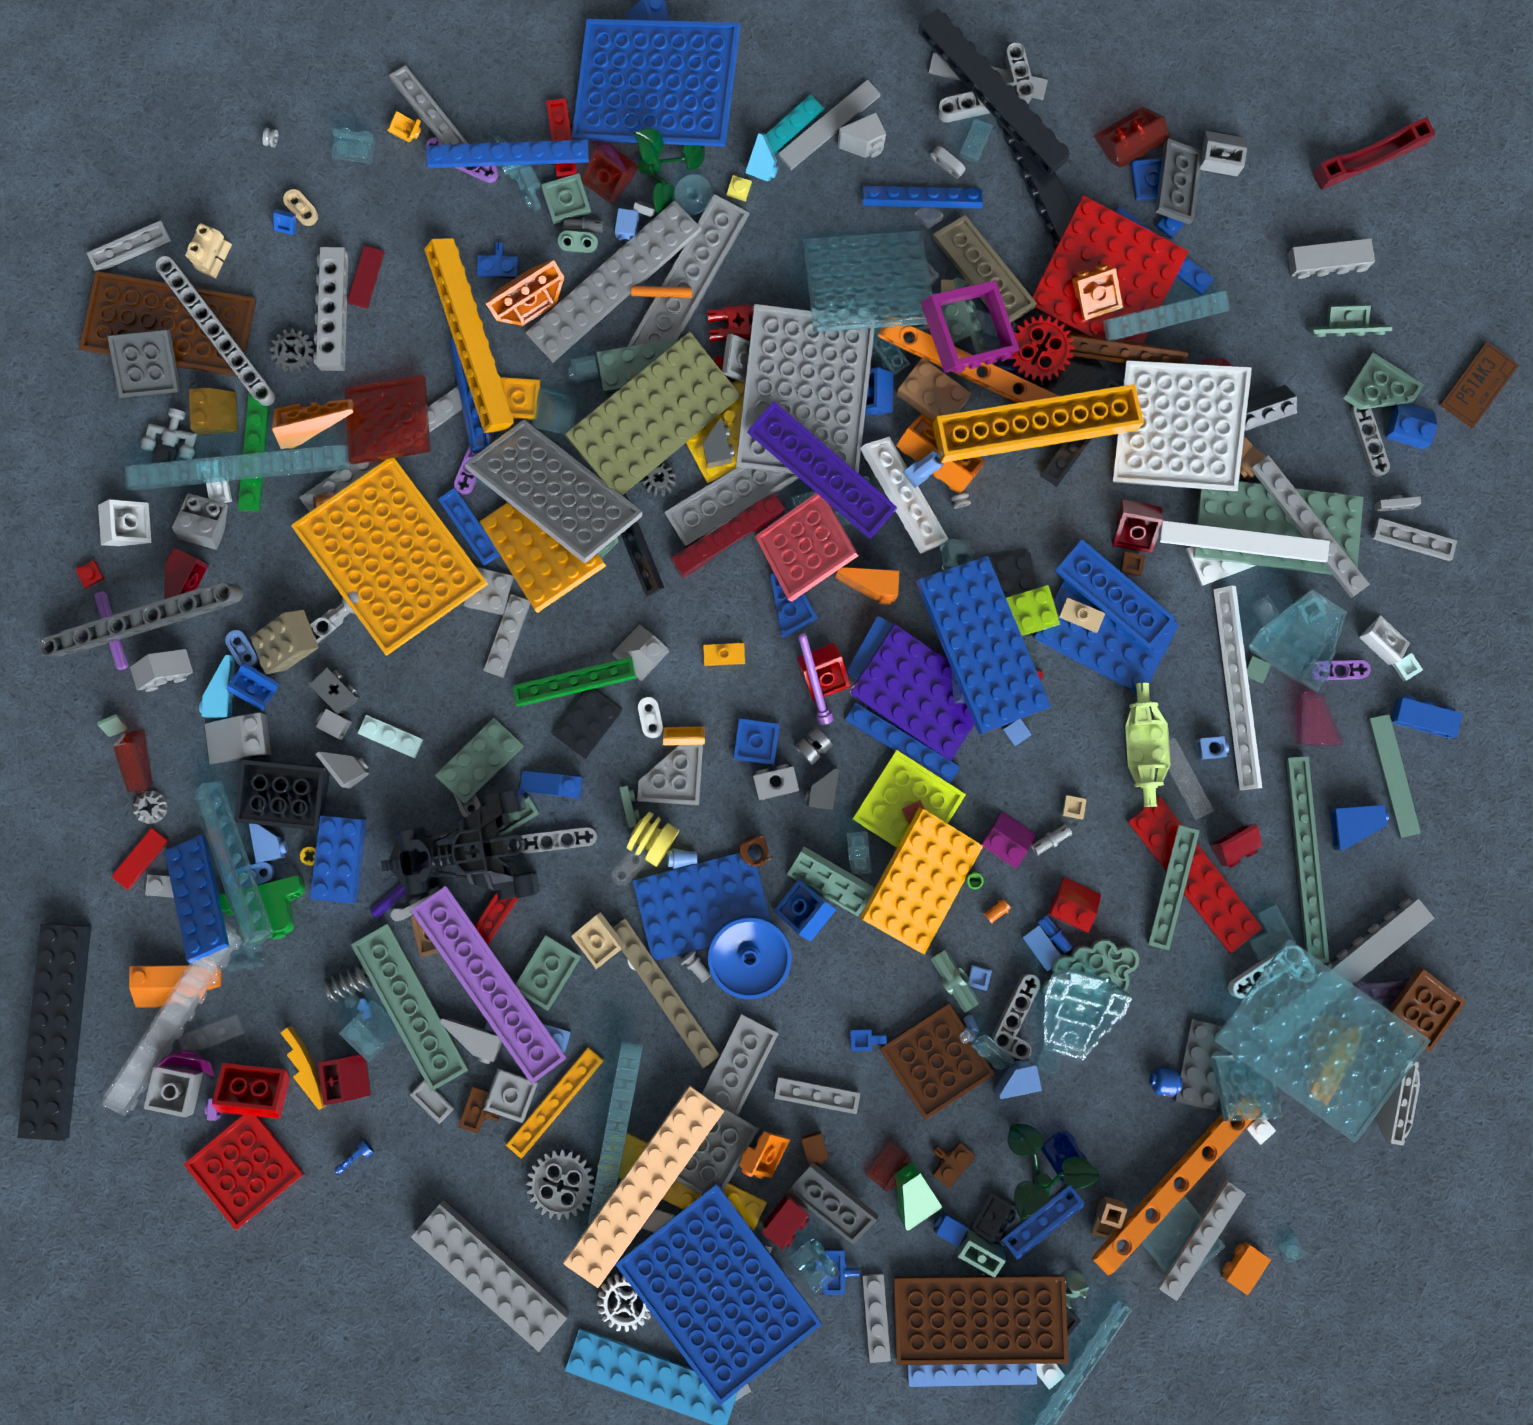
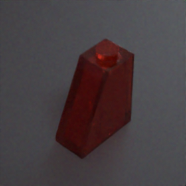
M145 729L126 732L115 743L113 748L127 793L134 791L135 793H142L147 791L153 782Z

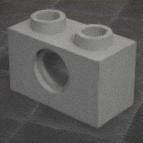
M784 764L777 766L776 771L769 772L768 769L756 771L757 775L753 776L758 800L798 792L799 787L794 767ZM778 776L781 779V785L779 787H772L769 782L771 777Z

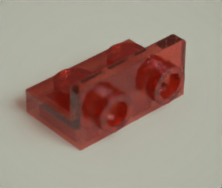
M889 1140L865 1175L881 1186L884 1191L892 1190L896 1186L895 1174L911 1163V1156Z

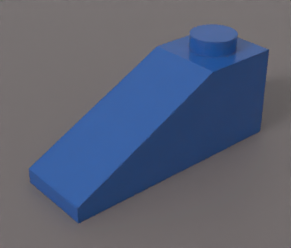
M522 771L520 789L529 793L581 799L583 778Z

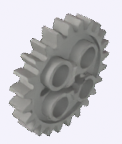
M556 1149L553 1150L552 1156L546 1152L544 1154L545 1160L539 1157L537 1159L539 1165H532V1169L535 1172H529L528 1174L533 1179L526 1183V1185L532 1186L527 1191V1194L534 1195L530 1202L537 1201L535 1209L542 1207L541 1214L543 1215L548 1211L550 1219L554 1214H557L558 1220H560L562 1214L565 1215L566 1219H569L570 1212L577 1216V1208L584 1211L583 1203L590 1204L591 1202L587 1196L594 1195V1192L589 1190L596 1186L595 1183L590 1182V1180L595 1178V1175L589 1174L592 1166L585 1167L587 1159L581 1162L579 1160L580 1153L573 1157V1150L568 1155L565 1154V1149H562L559 1155ZM557 1166L560 1174L552 1175L549 1172V1167ZM572 1172L578 1173L580 1180L577 1182L571 1181L569 1174ZM546 1177L551 1181H544L543 1178ZM560 1180H563V1184L566 1185L562 1189H559V1184H557ZM543 1187H551L553 1195L546 1196L543 1193ZM570 1187H578L579 1191H575ZM563 1194H572L573 1201L565 1202L562 1197Z

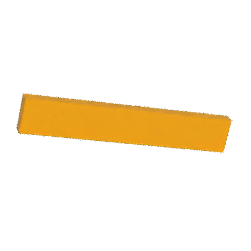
M588 1047L506 1146L522 1159L604 1060Z

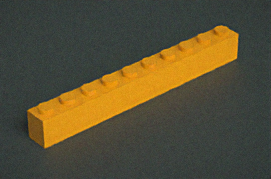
M454 238L431 239L424 250L484 433L506 431L514 423L513 414L509 409L507 396L503 391L501 378L496 370L495 359L491 354L489 341L485 336L483 323L477 312V305L465 275V268L459 257V250L455 245Z

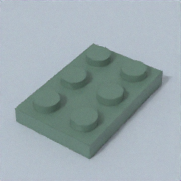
M545 935L515 985L524 997L549 1011L582 956Z

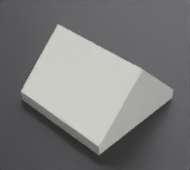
M1381 615L1359 637L1388 665L1401 661L1410 644Z

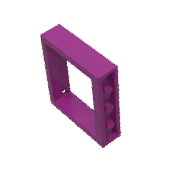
M996 280L933 294L920 302L944 373L950 371L959 373L964 371L965 367H969L970 370L980 367L981 363L990 365L997 362V359L1005 361L1013 358L1012 354L1020 350ZM984 296L1002 348L958 359L941 306Z

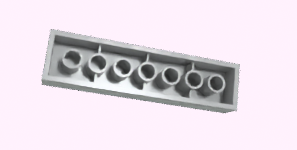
M444 1200L411 1236L416 1243L538 1352L568 1318L570 1312Z

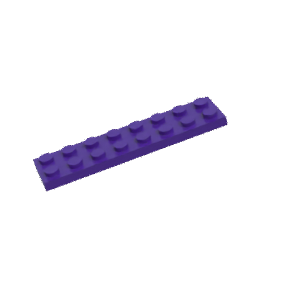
M774 401L747 431L748 435L869 539L875 535L897 510L896 505Z

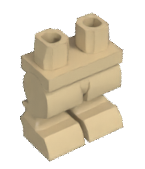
M200 223L185 256L190 259L197 271L216 278L223 264L218 258L225 260L232 244L223 240L224 236L220 231Z

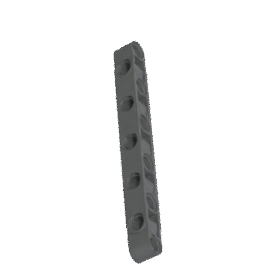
M219 583L202 587L45 637L40 642V650L46 656H64L84 651L237 603L243 597V590L239 585L231 583Z

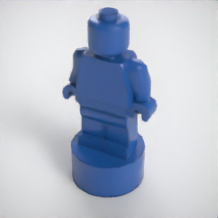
M365 1139L357 1144L359 1149L357 1152L335 1167L336 1173L341 1174L359 1155H364L368 1158L374 1153V1150Z

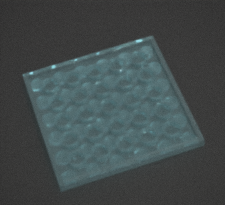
M922 231L803 239L813 332L928 324L920 302L933 294Z

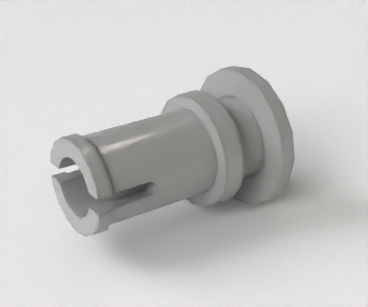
M693 950L684 956L680 964L686 963V968L688 970L691 969L703 983L711 976V972L700 962L701 958L695 956L697 951Z

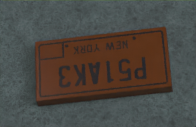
M1485 342L1440 403V406L1470 428H1474L1519 364L1490 343Z

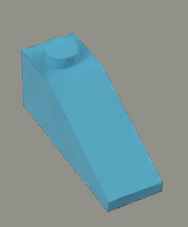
M225 655L205 690L202 701L199 704V711L202 713V717L232 718L233 693L226 690V688L234 678L235 658L233 656Z

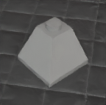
M639 624L615 649L612 655L618 660L632 657L636 677L642 681L669 653V649Z
M326 752L316 753V756L341 787L351 789L370 774L367 771L369 766L362 758L358 759L354 756Z

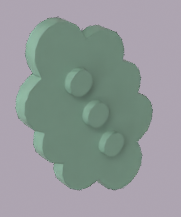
M1105 938L1095 940L1090 947L1084 945L1077 946L1072 951L1071 956L1061 955L1054 960L1051 968L1053 976L1044 982L1042 994L1051 1004L1058 1005L1065 1002L1067 1007L1075 1012L1085 1011L1091 1003L1097 1005L1104 1004L1108 1001L1111 994L1120 995L1127 990L1130 982L1128 974L1133 972L1139 965V955L1133 948L1129 946L1116 947L1113 942Z

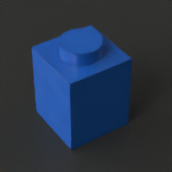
M945 1212L942 1216L938 1215L933 1224L936 1235L959 1247L968 1230L966 1224Z

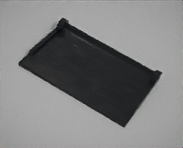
M1073 356V358L1067 359L1071 363L1069 366L1063 365L1066 370L1064 373L1058 370V378L1054 377L1051 381L1044 378L1042 383L1037 381V384L1058 396L1083 393L1092 387L1107 370L1097 359Z

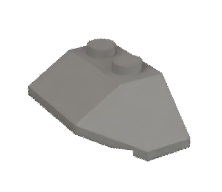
M1401 1059L1380 1076L1373 1117L1388 1143L1404 1145L1405 1138L1408 1136L1413 1125L1420 1086L1419 1062Z

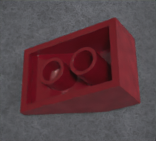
M174 548L166 558L164 599L196 590L209 565Z

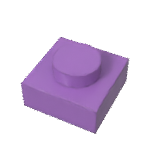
M211 1097L205 1104V1114H207V1120L215 1121L221 1118L222 1113L217 1112L212 1106L213 1097Z

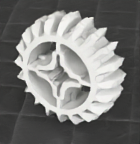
M615 1273V1281L609 1277L607 1279L609 1285L603 1283L601 1286L604 1291H599L598 1296L602 1299L597 1301V1305L603 1307L598 1312L599 1314L606 1313L602 1320L605 1322L610 1319L609 1327H612L614 1323L617 1324V1331H620L621 1326H625L624 1330L628 1332L629 1325L636 1330L637 1322L643 1326L645 1324L643 1318H650L648 1313L650 1311L644 1303L641 1311H637L634 1304L638 1296L634 1289L626 1292L619 1286L631 1285L624 1276L620 1278V1275ZM614 1291L618 1302L611 1309L609 1295ZM622 1298L625 1300L631 1298L629 1305L627 1303L622 1304ZM620 1312H627L633 1317L624 1318L618 1316Z

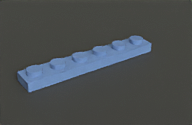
M1036 1364L908 1365L909 1387L1037 1384Z

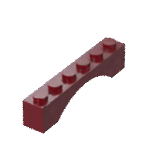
M1425 117L1373 145L1353 153L1338 155L1320 163L1314 170L1313 175L1320 189L1323 190L1426 145L1436 133L1428 118Z
M772 493L673 556L671 561L682 579H684L732 544L784 515L785 508L775 493Z

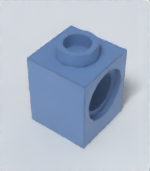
M618 208L615 235L621 242L627 243L637 234L639 224L638 211Z
M1225 736L1195 740L1198 760L1227 757L1229 745L1225 741ZM1210 743L1215 744L1217 747L1215 754L1209 750Z

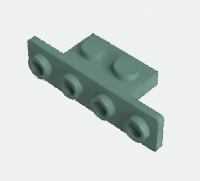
M958 277L953 279L956 289L968 287L966 281ZM969 299L941 306L953 344H958L971 338L976 354L986 352L987 343L981 336V324L975 317L974 311L976 309L973 301Z
M1371 305L1328 306L1327 326L1307 327V331L1315 337H1325L1326 333H1333V336H1345L1346 333L1353 332V335L1358 336L1365 335V332H1372L1374 335H1384L1385 331H1392V326L1387 324L1369 325Z

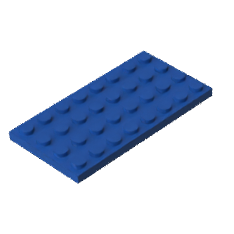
M988 556L916 581L979 735L1051 707Z

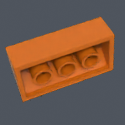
M921 414L908 427L896 446L900 448L902 453L909 455L918 462L933 450L938 453L933 421ZM980 457L944 462V465L932 474L935 478L946 483L951 490L961 494L986 461Z

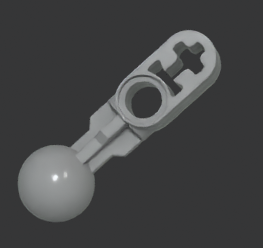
M354 591L347 595L353 604H356L360 599L358 593ZM343 597L341 605L336 609L331 608L310 624L311 629L313 628L312 632L317 634L314 636L317 644L343 623V619L349 613H354ZM321 621H326L329 625L325 633L321 632L318 628Z

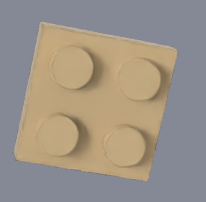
M601 912L571 936L595 969H598L626 946Z

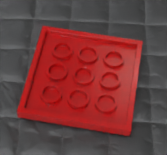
M242 1115L183 1164L235 1230H238L305 1174L259 1116Z

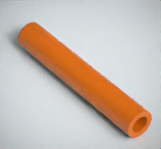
M631 286V296L692 298V288Z

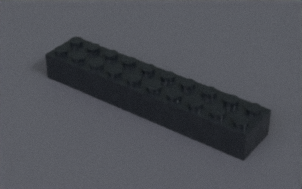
M54 923L40 924L17 1138L54 1141L69 1138L92 926Z

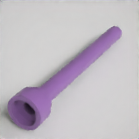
M801 633L799 641L818 707L816 719L819 725H826L834 720L832 711L825 705L807 635Z

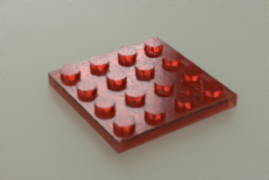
M424 375L345 387V400L352 399L354 403L353 413L346 416L349 462L352 465L431 452L426 378Z

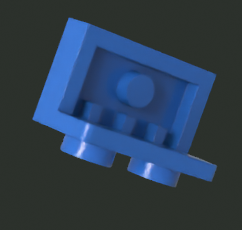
M243 663L226 690L263 711L278 689L279 683L272 677L257 671L255 667Z

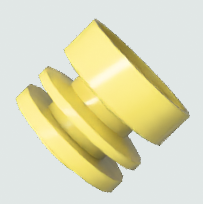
M649 811L638 822L631 833L627 849L632 851L636 844H638L639 847L635 854L639 855L644 849L648 850L645 860L657 867L678 835L679 829L669 823L662 830L659 829L661 818L658 817L651 824L650 822L654 814Z

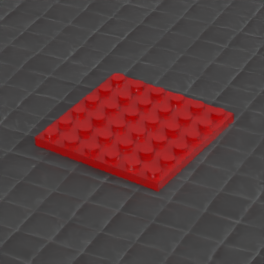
M1083 195L1032 295V298L1037 303L1034 309L1046 316H1050L1054 320L1058 319V322L1086 336L1143 344L1189 251ZM1101 264H1108V266L1116 268L1123 308L1088 320L1082 319L1079 299L1075 296L1072 278L1077 277V273L1080 271L1089 270V273L1096 271V266Z

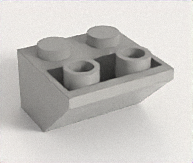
M1205 131L1200 170L1238 176L1245 166L1247 153L1245 138Z
M188 493L172 527L177 539L217 550L225 530L228 505Z

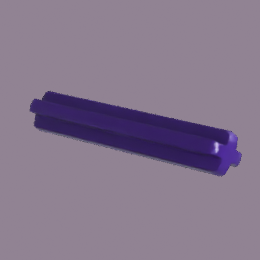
M429 858L414 871L429 867ZM399 883L370 909L371 914L375 918L381 917L407 894L404 886Z

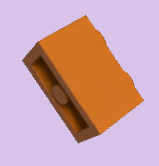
M1244 1241L1243 1244H1239L1235 1248V1256L1232 1261H1228L1224 1265L1222 1277L1243 1293L1249 1295L1271 1259Z

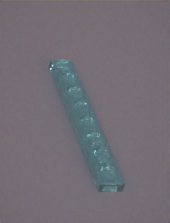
M1119 1300L1111 1306L1108 1317L1099 1324L1093 1339L1086 1343L1085 1351L1074 1361L1072 1370L1062 1379L1060 1388L1052 1394L1046 1409L1039 1413L1035 1425H1055L1131 1313L1132 1309Z

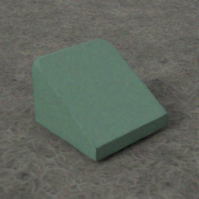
M114 714L97 722L98 726L109 737L128 730L124 717Z

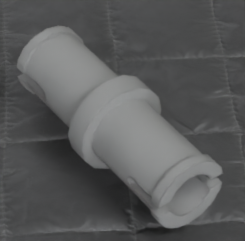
M1063 824V826L1055 831L1047 832L1045 837L1031 844V848L1039 856L1047 849L1058 846L1059 842L1072 835V831L1067 824Z

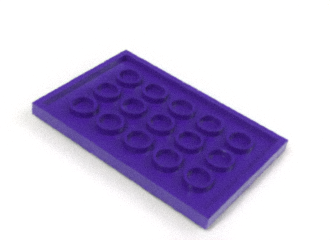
M896 624L891 627L849 692L858 700L950 761L974 725L949 661Z

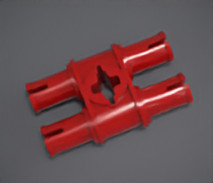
M745 303V305L737 306L727 305L723 309H708V323L716 321H726L729 323L727 328L709 329L710 342L727 340L728 334H734L750 341L752 325L751 323L749 324V320L753 318L754 305L749 306V304ZM737 316L739 317L740 321L742 322V323H741V326H740V329H739V327L737 326V323H736Z

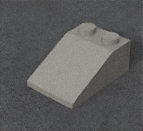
M248 714L205 724L209 764L272 755L267 715Z

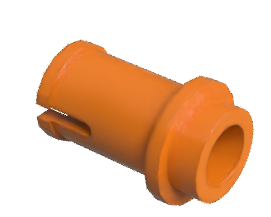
M1004 899L1001 901L997 900L998 903L984 913L991 924L1003 914L1009 913L1008 910L1011 907Z

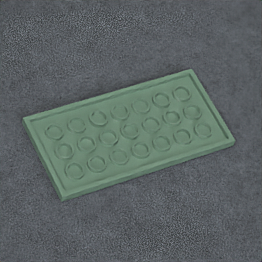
M1239 481L1238 491L1199 490L1196 525L1304 538L1263 484ZM1296 489L1358 568L1364 497ZM1194 547L1193 558L1333 575L1323 562L1203 547Z

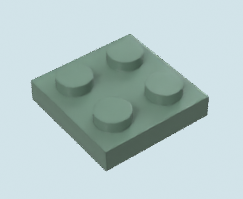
M579 173L541 184L553 224L591 213Z

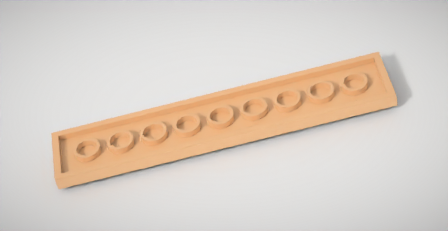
M689 1085L567 1255L563 1264L599 1288L721 1117L724 1109Z

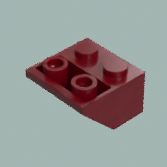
M365 1053L318 1062L324 1105L371 1095Z

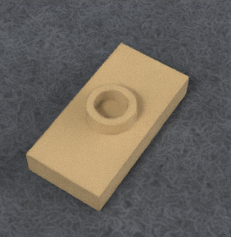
M1066 598L1059 618L1097 633L1105 613Z

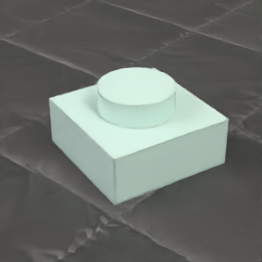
M1412 653L1403 657L1401 661L1392 664L1403 682L1423 670Z

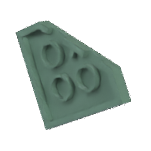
M1372 353L1343 399L1360 410L1412 403L1417 398L1424 384L1375 353Z

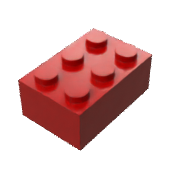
M222 1063L212 1106L217 1112L280 1119L290 1077L284 1069Z

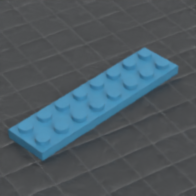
M582 1328L578 1331L565 1369L566 1372L712 1425L728 1424L737 1393H735L723 1404L719 1405L691 1367Z

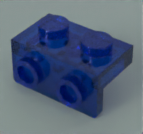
M1068 1131L1057 1132L1045 1141L1041 1148L1057 1175L1063 1172L1062 1163L1067 1158L1078 1156L1087 1160L1075 1143V1138Z

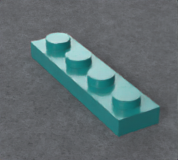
M811 94L766 134L774 155L824 111V107Z

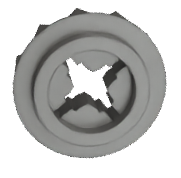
M144 791V793L137 796L135 803H133V813L137 816L138 820L147 824L159 822L167 812L165 797L156 791ZM148 801L150 804H157L152 808L151 813L148 810H142L148 806Z

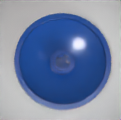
M743 916L733 919L716 932L709 946L708 965L714 981L726 993L737 998L758 999L773 993L784 983L791 968L792 955L787 937L777 925L765 918Z

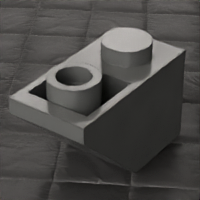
M723 419L718 420L703 443L708 468L731 464V457L735 456L732 444L728 445L727 437H730L728 425L723 424Z

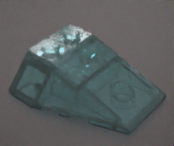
M1311 589L1262 627L1248 648L1260 659L1271 664V666L1289 678L1318 692L1330 674L1331 662L1336 653L1335 648L1341 635L1347 612Z
M1070 968L1052 974L1044 997L1043 1050L1083 1060L1099 1043V1039L1105 1033L1111 1031L1112 1025L1118 1019L1121 1020L1125 1016L1132 996L1111 980Z

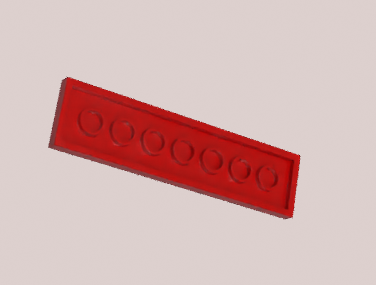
M1158 797L1156 799V807L1144 808L1127 822L1163 869L1167 871L1178 824H1182L1163 799ZM1196 843L1183 895L1228 953H1232L1263 928Z

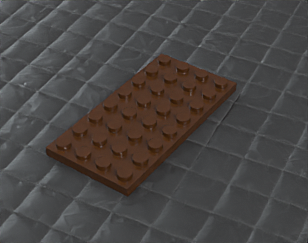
M95 271L79 349L111 356L107 336L170 330L177 367L238 377L167 283ZM195 288L246 354L256 299ZM191 297L188 303L193 302L195 297ZM207 312L203 313L200 316V319L205 318ZM219 328L214 329L212 334H216ZM227 344L224 350H228L231 344ZM243 359L238 360L236 366L241 365Z
M1064 1274L996 1275L995 1278L991 1275L894 1276L897 1365L1068 1364L1066 1284Z

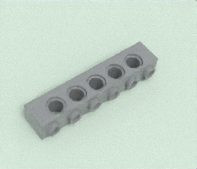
M320 247V254L317 255L319 274L316 275V283L319 286V293H316L315 296L318 313H315L317 332L314 334L317 352H314L313 359L314 364L321 371H345L349 254L343 247ZM336 268L333 273H328L329 269ZM335 287L332 293H327L329 288ZM329 307H335V309L332 312L327 313V309ZM329 326H334L331 332H326ZM328 346H334L330 352H325Z

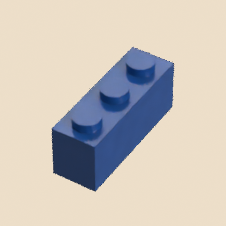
M1405 695L1403 698L1396 699L1391 721L1397 725L1450 739L1458 736L1463 713L1456 712V709L1453 707L1443 706L1441 708L1437 707L1434 702L1423 701L1422 703L1416 701L1415 697Z

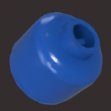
M1159 1067L1154 1073H1151L1149 1084L1152 1085L1154 1093L1173 1097L1181 1091L1182 1077L1179 1076L1176 1070Z

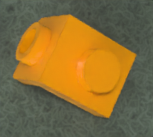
M396 111L387 131L410 142L413 138H418L421 132L419 127L421 121L419 119L413 121Z

